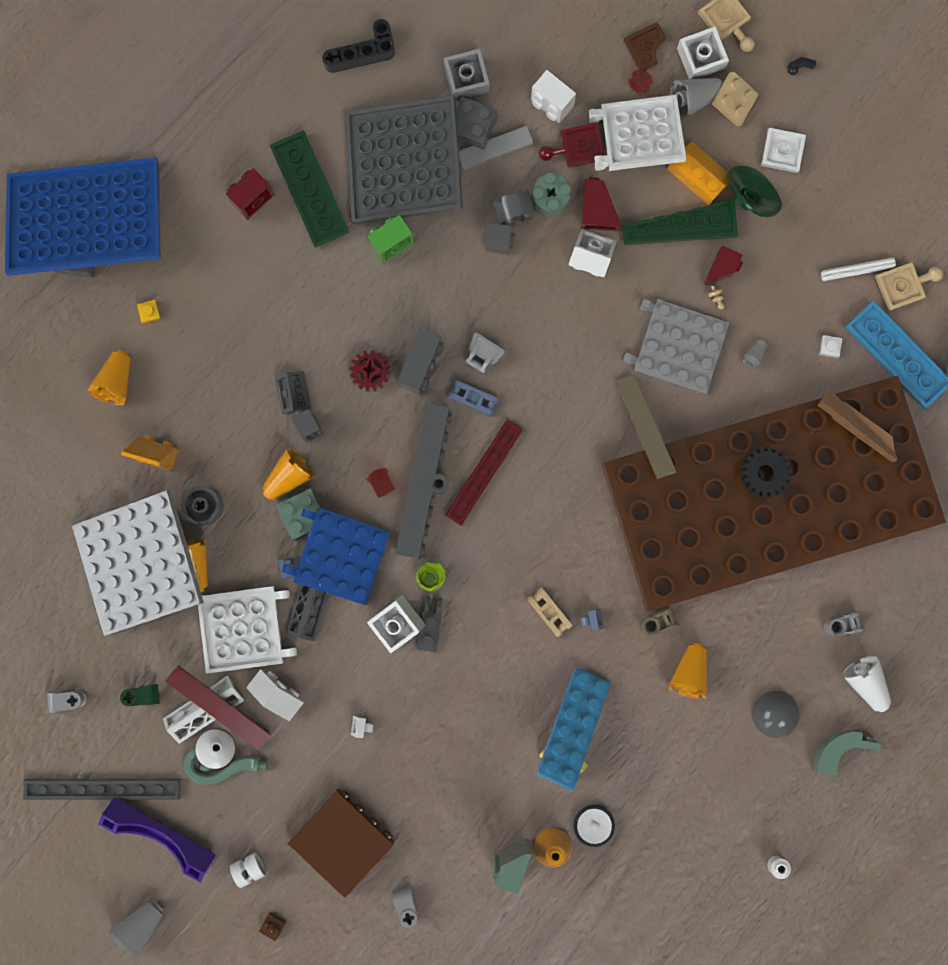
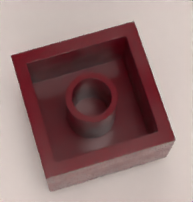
M254 168L251 171H246L242 175V179L229 186L228 192L225 193L232 205L246 220L251 218L275 196L269 183Z

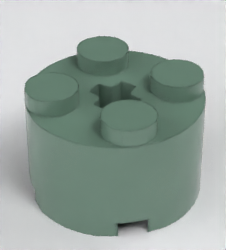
M553 173L541 176L535 182L532 190V202L535 210L545 217L557 216L565 211L570 198V186L567 181Z

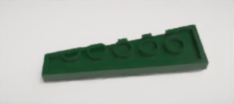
M735 199L623 225L624 245L735 238L738 236Z

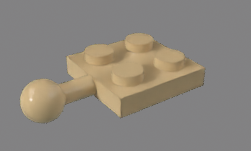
M712 0L698 11V14L709 28L716 27L721 41L734 33L740 41L742 51L750 52L755 46L753 38L746 37L740 27L750 21L751 16L738 0Z
M911 262L875 276V279L889 312L926 298L921 283L929 280L933 282L940 281L944 273L940 267H932L928 273L918 276Z

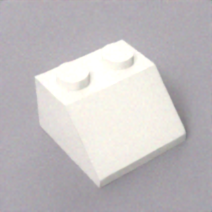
M581 228L569 266L577 270L587 271L594 276L605 277L617 240Z

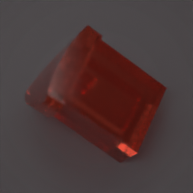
M387 468L377 469L366 478L367 482L371 483L378 498L396 490L387 474Z

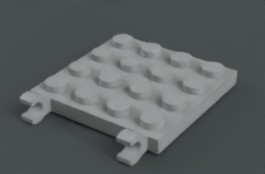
M643 299L640 309L652 313L638 357L626 353L622 362L634 365V372L706 395L729 322L659 299L656 300L655 304Z

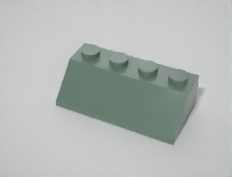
M523 839L501 850L499 856H494L491 867L492 879H494L496 887L516 894L519 893L532 855L529 840Z

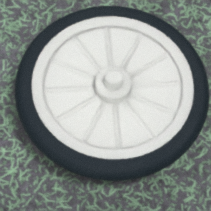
M599 805L584 807L578 812L574 820L576 837L583 844L590 847H599L606 844L612 838L615 831V822L612 814L606 808Z

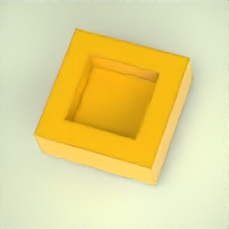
M156 300L137 304L141 323L145 324L161 319Z

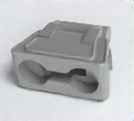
M476 332L470 342L469 351L471 354L467 357L465 363L484 374L489 365L493 366L499 362L505 355V350ZM475 356H478L479 358L484 360V364H481L478 361H476L474 359Z

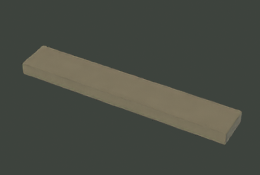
M631 375L616 380L618 390L656 478L659 479L676 473V469L635 376Z

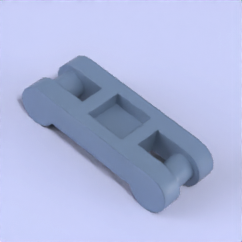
M458 380L454 381V388L452 392H449L447 398L489 417H493V410L495 405H498L500 399ZM461 390L466 391L464 397L459 396ZM483 400L488 401L487 407L481 405Z

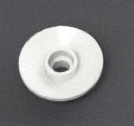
M218 729L209 730L198 739L195 748L196 756L199 762L207 768H222L234 756V741L225 731ZM213 745H218L220 747L219 751H213Z

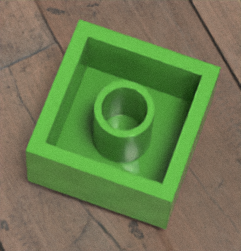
M400 215L388 218L385 221L386 224L380 228L377 226L369 232L370 246L383 264L414 243L413 234Z

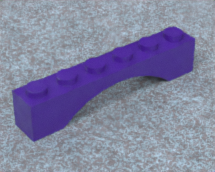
M115 797L102 813L98 824L114 834H137L159 842L175 856L183 873L200 883L216 857L211 850L199 846L192 839L185 838L176 830L164 826L159 820L150 818L143 811L136 810L125 801Z

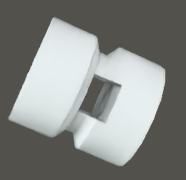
M256 852L245 857L244 862L239 860L230 865L232 877L239 888L251 884L252 879L257 881L266 876L264 864Z

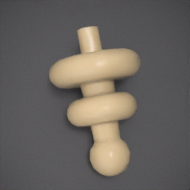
M715 285L711 286L712 291L708 293V296H714L712 302H717L718 309L723 310L725 305L721 300L724 299V296L719 295L723 292V289H716Z

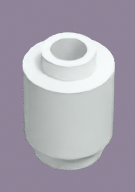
M779 855L772 856L768 860V870L776 878L784 879L789 876L791 866L787 860Z

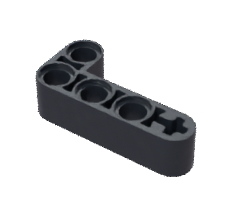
M378 19L374 22L373 31L375 39L325 51L322 56L325 69L330 73H335L392 59L395 55V47L389 23L384 19ZM379 29H386L384 33L378 32ZM385 46L390 47L388 51L382 50ZM367 50L372 51L370 55L364 54ZM347 55H354L352 59H346Z

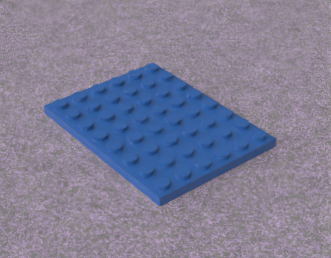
M157 158L7 174L5 273L7 276L161 259L159 167Z

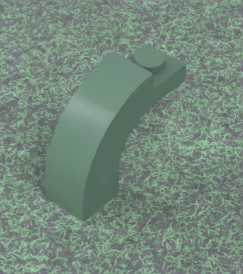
M857 730L835 733L827 738L819 747L815 755L813 771L837 776L839 760L846 751L852 748L880 751L881 743L875 742L873 737L863 736V732Z

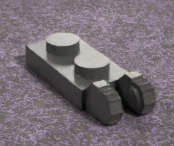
M426 596L425 607L422 612V621L426 626L419 632L417 650L436 653L442 617V598L437 600L436 613L429 612L431 597Z

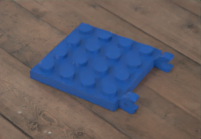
M317 508L316 513L303 509L301 516L313 520L301 558L297 568L284 564L281 572L294 576L292 582L366 605L390 532L321 508Z

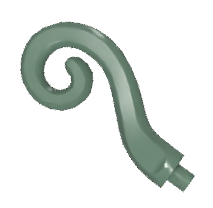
M195 748L189 750L183 761L186 775L194 782L202 785L220 783L240 771L259 772V769H267L268 762L261 761L260 756H244L233 761L217 773L210 775L201 774L194 767V760L197 757ZM200 765V770L207 772L211 770V768Z

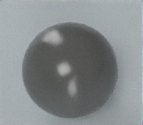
M779 691L768 692L756 701L753 707V721L757 729L764 735L772 738H782L792 733L797 727L799 709L796 702L789 695Z

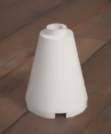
M876 656L863 657L860 659V663L855 665L853 662L845 668L843 672L845 680L874 711L884 712L889 709L891 698L881 662Z

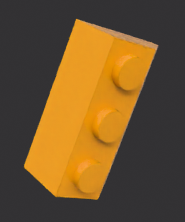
M692 141L685 146L686 162L670 163L667 170L709 206L730 184L727 179L728 172Z

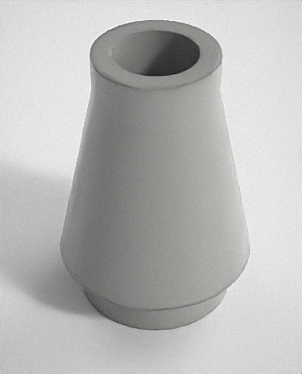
M757 340L756 344L743 356V363L751 369H756L757 366H760L765 349L768 346L767 343Z

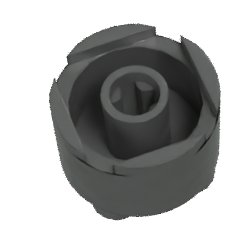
M528 189L525 190L524 194L522 190L501 197L502 201L499 203L497 200L493 202L500 225L512 227L518 220H522V222L533 219L532 216L536 212Z
M205 486L190 488L181 499L183 516L193 524L208 526L215 523L222 515L224 502L221 496L211 488ZM200 503H204V509H201Z

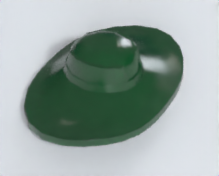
M735 166L729 170L727 179L736 193L735 200L741 208L752 211L760 217H772L781 211L782 202L778 192L759 171L747 166Z

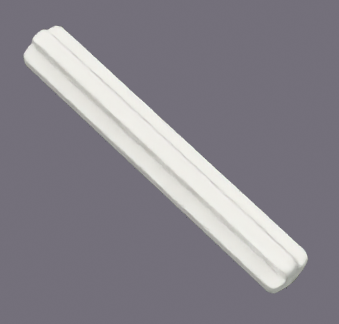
M895 258L823 270L821 272L822 281L893 269L896 267Z

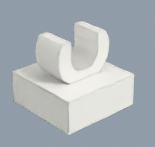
M353 715L351 735L356 738H363L364 732H373V724L365 723L366 718Z

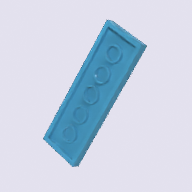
M874 300L844 327L892 377L899 376L903 389L923 409H927L948 389V377L945 376V373Z
M578 667L574 668L536 775L570 791L575 789L611 683Z

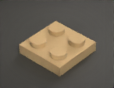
M730 72L712 105L734 125L741 126L759 94L735 72Z

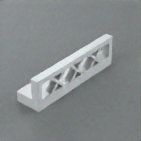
M226 676L210 687V689L225 700L234 694L236 699L229 703L235 707L244 701V698L235 689L233 681L229 676ZM191 700L163 718L166 731L179 744L216 720ZM197 717H203L201 722L193 723V720ZM181 728H187L186 732L180 736L176 733Z

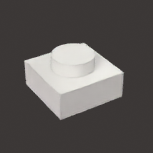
M823 335L819 355L839 358L842 338Z

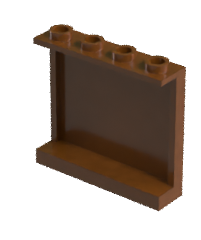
M337 789L287 844L336 891L346 898L394 845L392 840L394 837L387 830L383 831L378 827L379 822L372 816L369 818L364 813L365 809L359 803L354 804L350 800L351 796L344 789Z

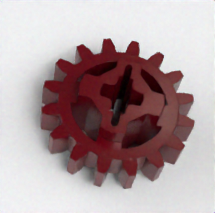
M371 350L370 354L363 351L364 356L361 357L357 354L358 360L352 359L354 366L349 367V370L353 371L350 374V378H355L353 384L359 383L358 388L360 390L365 387L366 392H369L370 388H373L374 392H376L377 386L383 388L382 382L388 383L386 376H390L391 373L386 370L390 368V365L385 364L387 361L386 357L381 359L380 352L375 355L373 350ZM367 360L365 364L360 365L363 361ZM375 360L382 365V369L376 367ZM372 366V369L375 372H371V374L368 377L366 370H369V368ZM358 374L365 377V382L359 379ZM377 377H380V379H379L378 381H376V382L373 383V380H374V379H376Z

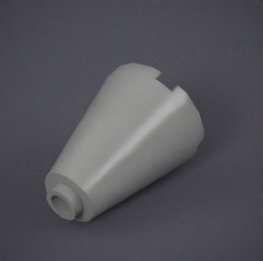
M719 78L678 79L673 82L675 84L670 88V95H677L680 117L686 118L712 103L723 82Z
M149 901L112 926L108 933H111V938L124 951L129 949L131 951L129 955L136 959L164 915L162 911L164 909L158 902L152 903Z

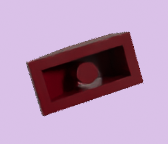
M721 246L704 284L710 285L731 277L735 271L739 272L743 264L740 261L743 255Z

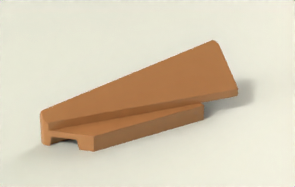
M829 389L817 406L830 414L834 421L891 462L897 461L893 437L849 404L842 402Z

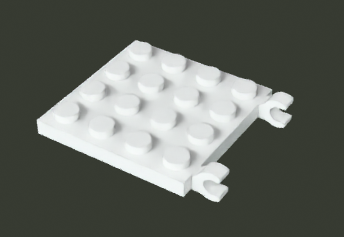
M677 95L601 104V109L589 110L590 124L603 120L607 156L594 157L595 170H603L608 166L609 171L686 162Z
M275 586L202 596L204 603L198 605L206 674L284 663L283 657L297 655L296 648L282 649L276 600L290 598L289 590L275 592Z

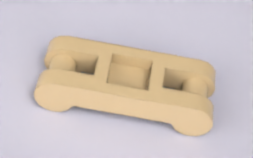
M541 587L537 590L538 593L533 597H528L526 600L556 637L559 638L564 630H569L573 625ZM543 598L546 603L540 607L537 603ZM559 618L562 623L556 627L553 622Z

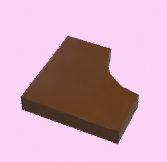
M658 22L624 38V43L640 73L656 66L658 63L656 50L666 39Z

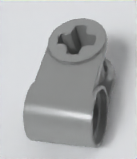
M860 611L828 619L824 624L825 632L831 636L853 634L865 629L861 625ZM834 622H836L839 627L837 632H834L832 630V625Z
M82 690L47 693L48 713L73 710L84 706L87 702V695Z
M409 886L393 891L392 898L401 925L406 928L415 926L418 919V911L412 887ZM407 913L413 916L412 921H409L407 918L405 919Z

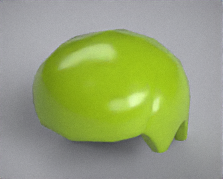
M427 562L419 567L416 573L417 583L423 590L436 591L443 586L446 580L445 569L440 563Z

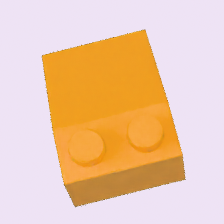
M145 435L144 438L137 437L122 451L121 455L135 461L172 471L179 450L174 448L173 443L163 441L162 444L155 442L156 438Z

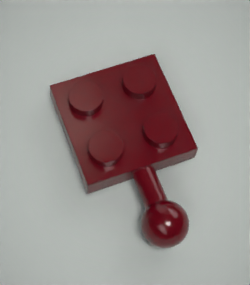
M597 122L560 130L563 146L555 148L543 146L539 150V157L543 161H549L554 155L565 153L568 168L595 163V156H605Z

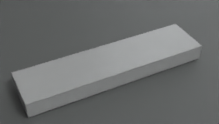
M527 126L489 139L484 150L474 146L460 150L459 157L463 171L532 146L533 141Z

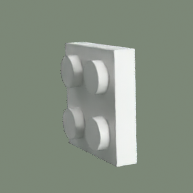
M769 128L767 130L761 166L798 173L806 135Z

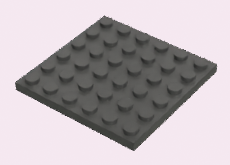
M454 95L345 112L351 219L353 224L387 220L392 216L396 217L398 215L402 218L463 209L456 98Z

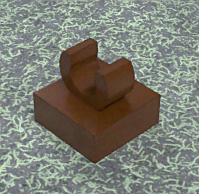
M269 912L259 932L276 941L286 922Z

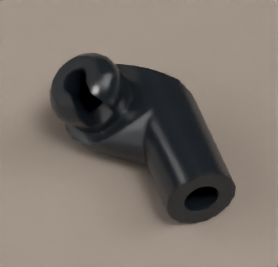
M800 57L788 64V73L795 75L801 67L814 69L816 60Z

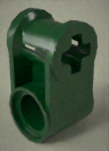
M158 684L126 689L121 693L120 701L128 707L160 704ZM130 694L134 695L135 699L127 700V696Z

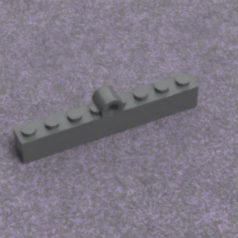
M426 404L396 550L397 555L417 559L420 558V555L424 556L426 544H423L424 536H428L430 525H426L428 517L431 518L433 513V506H430L431 499H435L436 494H444L448 490V480L444 475L440 474L441 469H438L439 461L443 462L445 450H442L443 442L447 443L449 433L445 430L447 424H451L452 419L449 407ZM441 480L444 483L443 487L436 488L434 486L435 482Z

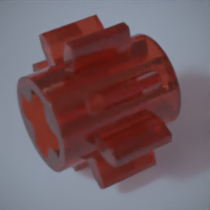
M646 70L633 72L632 79H629L630 88L633 91L635 90L636 93L649 91V85L653 84L652 75H649V72L646 73Z

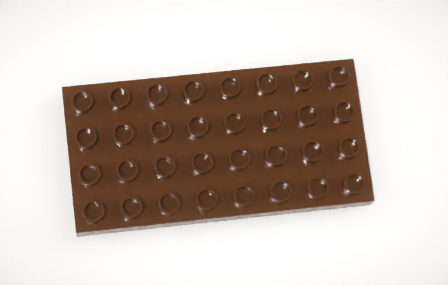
M897 375L835 394L842 402L849 404L893 437L895 454L898 458L895 462L885 458L834 421L830 414L817 406L822 398L667 443L665 447L676 469V473L659 479L655 476L645 450L603 462L602 468L646 611L659 609L946 523L899 376ZM770 447L772 450L777 449L781 455L785 454L786 461H790L791 464L789 469H792L790 474L792 478L788 482V487L780 494L768 498L756 497L755 494L748 493V489L742 486L744 483L739 478L741 476L739 468L742 467V461L745 460L748 454L759 448ZM762 465L759 468L758 474L761 479L770 480L773 476V470L768 465Z

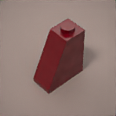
M590 177L584 181L582 229L618 231L620 228V221L604 180L596 177Z

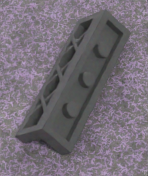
M300 584L286 633L301 639L315 641L329 593L310 588L306 594L307 586ZM304 603V610L301 612L300 608ZM298 622V630L297 632H294L295 625Z

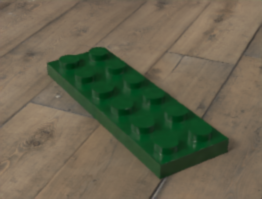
M304 130L271 144L270 148L314 247L317 248L349 234L346 223Z

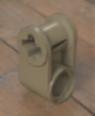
M673 607L643 619L640 623L641 631L646 635H655L680 626L672 613ZM648 621H652L655 626L651 632L646 629Z

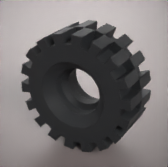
M770 447L759 448L745 457V460L741 463L742 467L739 468V473H741L739 478L744 483L742 486L748 489V493H753L756 497L768 498L780 494L788 487V482L792 478L790 477L792 469H789L790 461H786L785 454L781 455L779 450H772ZM762 465H768L772 468L773 476L770 480L760 478L758 471Z

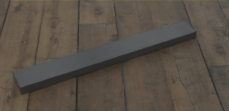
M25 779L23 800H113L114 797L119 800H179L181 779Z

